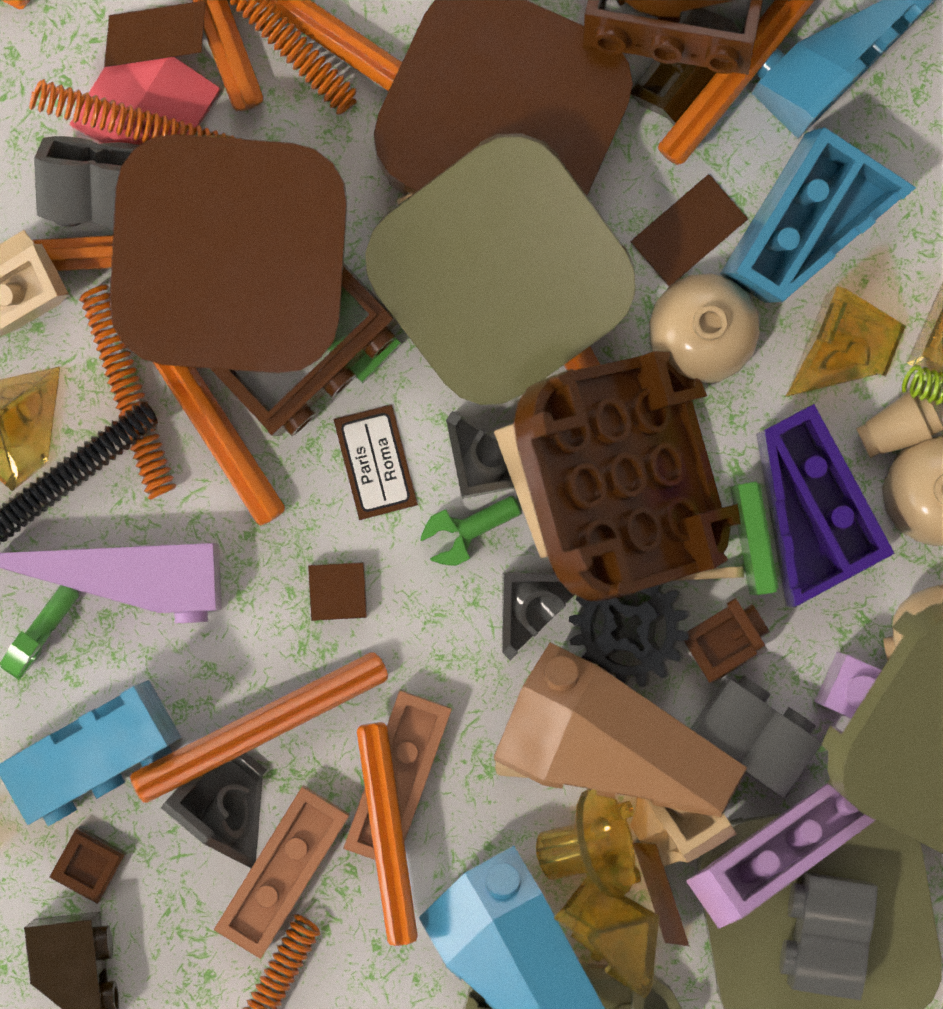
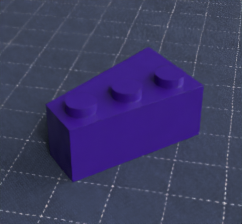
M815 404L756 434L786 606L797 607L895 554Z

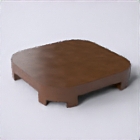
M434 0L421 20L378 113L374 130L377 163L389 180V185L406 196L408 192L414 194L477 147L480 142L498 133H522L538 140H544L559 154L560 160L588 196L628 107L633 85L629 62L623 53L608 54L601 52L597 48L583 46V25L527 0Z
M174 134L153 137L136 147L121 166L115 192L110 310L113 327L124 346L143 360L170 366L283 373L302 370L318 361L333 343L340 321L348 202L345 183L334 163L316 149L289 142Z
M652 351L638 357L574 371L570 369L529 386L518 401L514 418L516 445L548 559L556 577L572 594L587 601H602L630 595L637 591L692 574L715 569L728 561L724 553L728 547L731 527L741 525L738 503L722 507L693 401L706 397L707 393L700 379H689L677 372L669 363L670 352Z

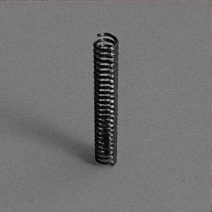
M139 399V406L132 405V411L126 410L125 416L119 415L118 421L112 420V427L105 426V432L98 431V437L91 436V443L84 441V448L77 446V453L71 451L70 458L64 457V463L57 462V468L50 467V473L43 472V478L36 477V483L30 482L29 488L23 487L22 493L16 492V499L9 497V504L2 503V508H0V533L4 536L1 537L0 535V545L1 542H6L8 537H13L15 532H19L21 526L26 527L28 521H34L35 516H41L42 511L48 510V506L52 507L55 501H61L62 496H68L69 491L75 490V486H81L82 480L88 481L89 475L94 476L96 470H102L103 465H109L110 460H115L117 455H122L123 449L129 450L130 444L135 445L137 439L141 440L144 438V434H150L151 429H157L158 420L150 405L145 400ZM147 416L152 419L153 424L149 422ZM140 422L146 426V429L142 427ZM134 428L139 431L140 435L135 432Z

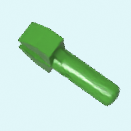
M509 496L462 520L450 517L445 509L430 517L424 527L420 541L434 536L439 531L459 532V537L454 540L453 547L449 551L430 558L431 561L439 564L457 566L471 559L467 550L472 539L522 514L521 504L516 497Z
M62 585L59 586L26 632L21 631L0 662L3 670L18 680L26 674L41 655L42 646L49 638L51 632L56 629L79 598V593L76 589Z

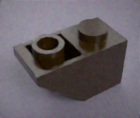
M100 911L38 918L24 927L29 977L32 986L61 1009H119L116 981H108L106 960L113 957L112 932L109 925L102 926Z

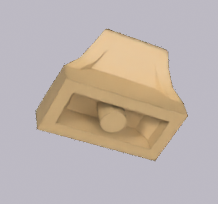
M25 230L0 244L1 337L23 327L59 306L69 295L43 245L35 244Z
M637 798L635 813L630 827L641 843L657 844L664 867L679 861L689 863L736 835L735 830L724 814L721 817L660 807L653 805L649 799Z

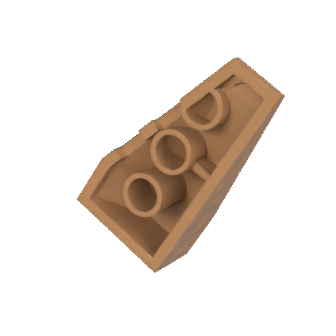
M551 642L523 684L494 755V761L543 786L563 789V784L597 790L596 795L615 798L616 794L649 799L655 806L716 817L722 816L747 769L746 766L601 667Z

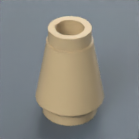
M910 391L865 422L866 424L856 428L870 458L878 454L882 455L908 448L925 440L933 439L932 435L943 431V426L932 402L928 403L926 398L921 401L918 396L912 398Z

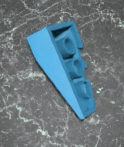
M881 0L798 42L786 55L779 49H776L756 73L761 80L755 86L752 94L799 139L936 0Z
M515 846L465 872L419 916L423 928L446 968L458 979H463L481 995L492 1009H605L543 893Z

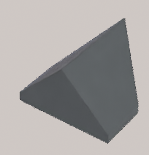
M452 411L446 422L462 499L515 489L498 442L481 429L479 431L462 420L460 415Z
M502 573V653L509 660L516 656L518 650L532 636L535 637L574 596L556 577L555 573Z
M245 753L178 787L165 801L161 809L204 845L252 868L256 862L262 780L263 774L267 769L248 753Z

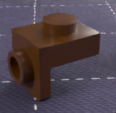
M734 598L726 603L728 607L687 631L691 634V640H686L684 643L710 684H713L768 650L761 638L770 633L753 604L743 609L738 600Z

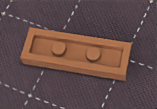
M400 689L387 724L405 842L452 708ZM364 788L343 849L375 860Z
M303 785L213 930L261 959L347 821L350 813Z

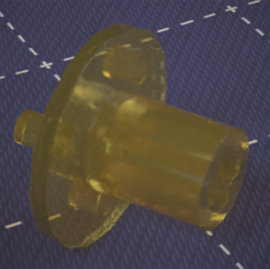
M587 789L581 793L577 802L574 824L545 830L538 834L536 839L537 859L544 875L550 880L588 873L593 884L604 896L614 899L619 898L630 891L632 884L640 883L641 881L640 871L635 866L633 838L627 822V818H631L634 815L633 806L630 801L618 803L616 798L596 795L597 790Z

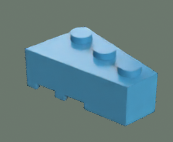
M822 127L807 132L793 152L720 275L733 280L742 289L764 303L783 302L833 260L841 249L859 234L868 230L882 214L899 200L908 196L916 187L827 128Z
M150 680L130 687L120 693L118 697L97 709L87 712L77 718L76 721L0 763V777L27 825L43 817L47 826H50L77 810L72 801L73 799L89 790H92L95 798L98 799L125 783L121 772L139 762L142 767H145L172 753L173 751L169 745L182 737Z

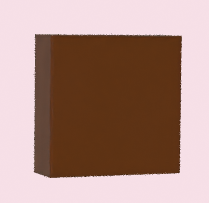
M364 562L308 565L311 621L367 618Z
M77 827L49 878L98 904L102 900L127 852L87 830Z

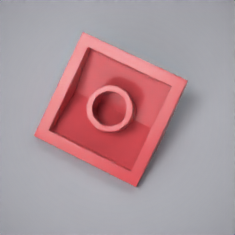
M169 57L104 67L89 94L91 97L98 95L99 100L106 97L108 103L112 100H115L117 105L123 102L125 108L132 105L134 110L139 107L142 112L149 110L151 115L157 112L160 117L166 115L168 120L174 117L177 122L183 120L185 125L192 123L193 127H196L205 118L221 89L177 58ZM85 103L78 122L74 123L72 119L69 124L99 144L122 142L141 145L143 144L142 136L146 119L142 125L140 137L136 141L133 135L138 115L134 121L130 137L126 138L125 136L129 113L126 117L122 134L118 136L116 129L119 123L120 112L117 116L113 132L109 133L107 130L111 118V110L107 117L105 128L103 130L99 129L103 106L94 128L90 126L94 104L86 125L83 126L81 122ZM155 120L151 126L148 140L151 139L154 130ZM162 124V126H161V128H160V130H159V135H158V137L161 136V134H162L163 124ZM172 125L168 131V135H171Z

